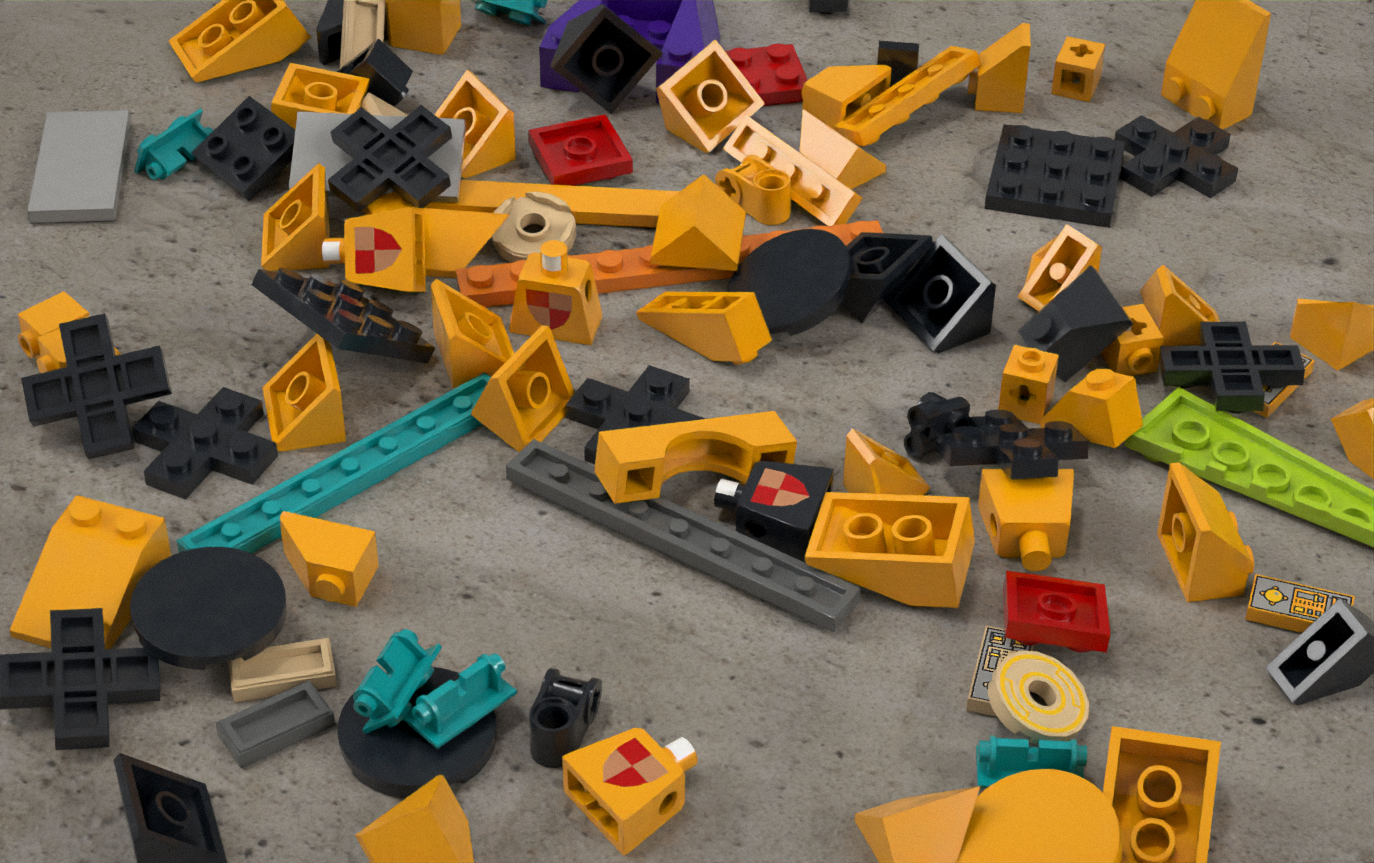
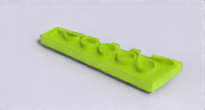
M1180 387L1142 418L1143 426L1125 440L1126 447L1142 453L1148 460L1162 461L1169 465L1170 463L1180 462L1201 478L1374 547V490L1225 411H1216L1214 405Z

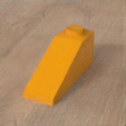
M665 291L636 311L640 321L712 361H732L734 365H741L755 359L758 356L757 351L772 341L754 292Z

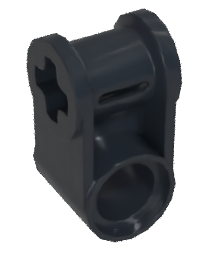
M555 668L547 670L540 692L529 714L530 753L534 761L544 767H562V756L579 749L589 725L593 723L598 712L602 694L601 679L592 677L589 681L562 676L560 671Z

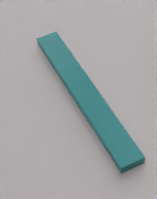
M485 372L183 536L176 540L178 552L201 547H229L253 553L282 537L279 517L283 511L316 518L482 425L470 413L491 377Z

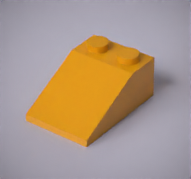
M221 0L168 40L192 79L197 83L280 62L289 54L297 52L312 37L285 0Z
M1195 0L1166 61L1161 96L1197 118L1199 116L1204 120H1208L1223 130L1251 116L1271 13L1249 0Z
M825 492L807 547L805 562L809 566L909 606L959 608L975 544L969 497Z
M76 495L51 528L9 630L11 637L51 648L50 610L103 608L105 649H111L132 619L130 602L137 583L154 565L171 556L165 518Z
M1111 726L1103 793L1112 804L1121 828L1123 850L1120 863H1207L1221 741Z

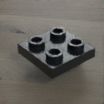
M248 96L191 153L198 163L250 202L292 160L295 129L251 96Z

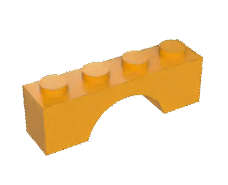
M775 411L601 431L598 435L594 472L614 504L660 498L661 486L668 478L687 471L717 472L746 484L756 462L762 460L794 464L797 440Z

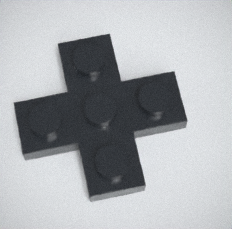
M422 105L392 129H389L361 107L330 131L333 143L351 156L353 160L328 179L329 189L358 213L390 188L415 208H424L451 186L449 175L428 159L430 155L452 139L451 127Z
M1141 115L1115 132L1114 140L1124 141V150L1135 156L1121 165L1119 179L1151 197L1178 180L1203 195L1212 198L1236 182L1238 168L1217 155L1228 148L1231 134L1199 116L1175 132H1171L1155 121Z
M105 313L59 324L67 367L21 378L29 422L35 427L77 417L84 452L88 459L135 449L126 405L172 394L165 358L160 345L116 355L109 320Z
M1246 321L1200 322L1199 339L1201 346H1160L1159 364L1164 386L1180 388L1210 386L1216 411H1227L1235 414L1247 411H1263L1265 394L1262 385L1272 388H1283L1287 385H1303L1305 368L1298 345H1252Z
M651 365L646 368L629 391L587 378L566 403V419L598 429L584 447L585 461L593 464L596 461L598 435L601 431L706 418L677 409L690 392L689 378Z
M222 387L198 414L158 400L132 427L135 443L161 452L144 470L146 485L185 500L212 471L253 485L278 457L276 442L248 433L264 415L262 400Z
M989 410L985 412V416L970 417L969 426L956 427L953 429V433H939L937 438V452L950 467L997 464L1010 479L1058 477L1059 460L1088 459L1089 440L1068 422L1052 421L1047 422L1045 428L1028 429L1012 412L1007 410Z
M103 608L50 610L51 652L0 654V710L54 707L55 750L109 747L108 704L160 701L159 659L151 655L144 648L105 649Z

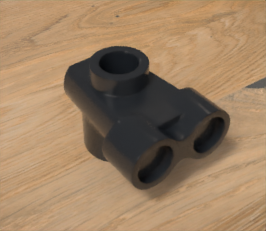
M928 392L923 395L917 405L911 407L907 413L911 431L904 438L906 452L913 458H919L936 449L939 433H953V429L956 427L969 426V402L959 396L946 399L934 392Z

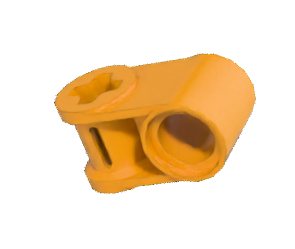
M752 154L746 156L737 167L733 169L725 168L716 174L715 184L759 223L779 225L790 218L791 179L786 172L778 170L759 156Z

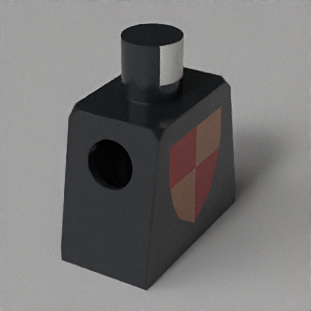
M761 460L754 464L746 484L720 479L715 492L714 506L736 512V532L806 563L805 554L825 492H832L834 469Z

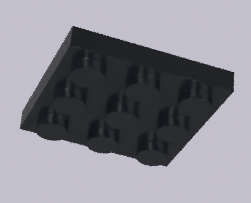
M1004 124L986 192L984 209L1110 228L1125 142L1108 137H1090L1072 134L1067 131H1048L1034 129L1026 125L1014 126Z
M279 268L278 272L258 269L251 284L337 349L421 363H429L435 350L433 345L421 338L422 330L408 322L398 321L393 318L392 314L394 311L381 302L365 298L363 296L365 290L353 282L342 279L339 284H335L317 274H310L309 278H304L292 270Z

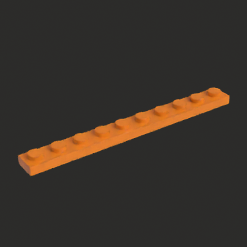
M878 220L805 228L830 232L839 237L845 246L861 232L883 233ZM777 230L770 233L743 236L739 264L763 243L781 234L795 230ZM653 245L642 248L568 255L569 258L587 260L592 265L598 294L731 278L734 271L650 265ZM526 260L456 269L458 292L483 307L514 304L518 278Z

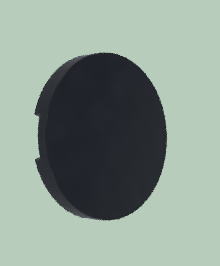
M819 229L795 230L768 240L746 256L739 264L738 270L732 274L727 292H754L769 333L788 332L789 336H792L818 325L841 305L845 299L843 293L848 286L851 275L855 272V266L847 247L836 235Z
M229 547L190 549L160 561L139 580L130 602L132 624L143 648L157 659L173 666L206 670V664L227 662L240 657L246 661L266 649L280 633L287 613L285 588L276 570L265 560L252 553Z
M433 667L434 672L424 685L415 690L408 701L412 705L410 711L416 706L418 697L430 694L450 679L456 681L459 679V673ZM353 694L345 703L338 721L340 750L346 763L352 769L353 776L376 791L398 797L410 796L438 775H444L449 785L458 781L465 784L487 764L494 751L497 737L494 710L438 749L403 720L393 727L385 725L365 734L362 730L370 717L361 716L354 710L353 704L355 701Z

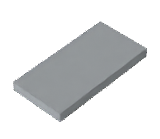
M129 110L47 112L27 211L30 223L116 220L131 123Z
M297 113L289 190L320 163L326 170L328 196L338 197L330 191L328 179L353 160V158L333 143L330 131L352 114ZM373 115L389 129H392L405 118V116ZM439 118L451 127L452 139L430 155L428 159L449 175L451 186L433 201L459 203L466 123L465 119ZM390 188L382 195H386L395 191Z

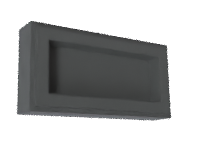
M309 680L216 722L217 735L239 767L243 768L334 726L335 719L333 711Z

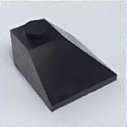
M1089 266L1028 319L1018 332L1029 348H1036L1059 355L1056 376L1062 381L1067 382L1134 323L1093 266Z

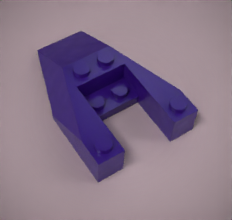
M579 0L549 26L539 46L540 87L572 92L580 91L552 69L550 65L568 21L604 4L663 52L656 62V88H658L716 39L720 44V33L713 0ZM656 90V103L660 104Z

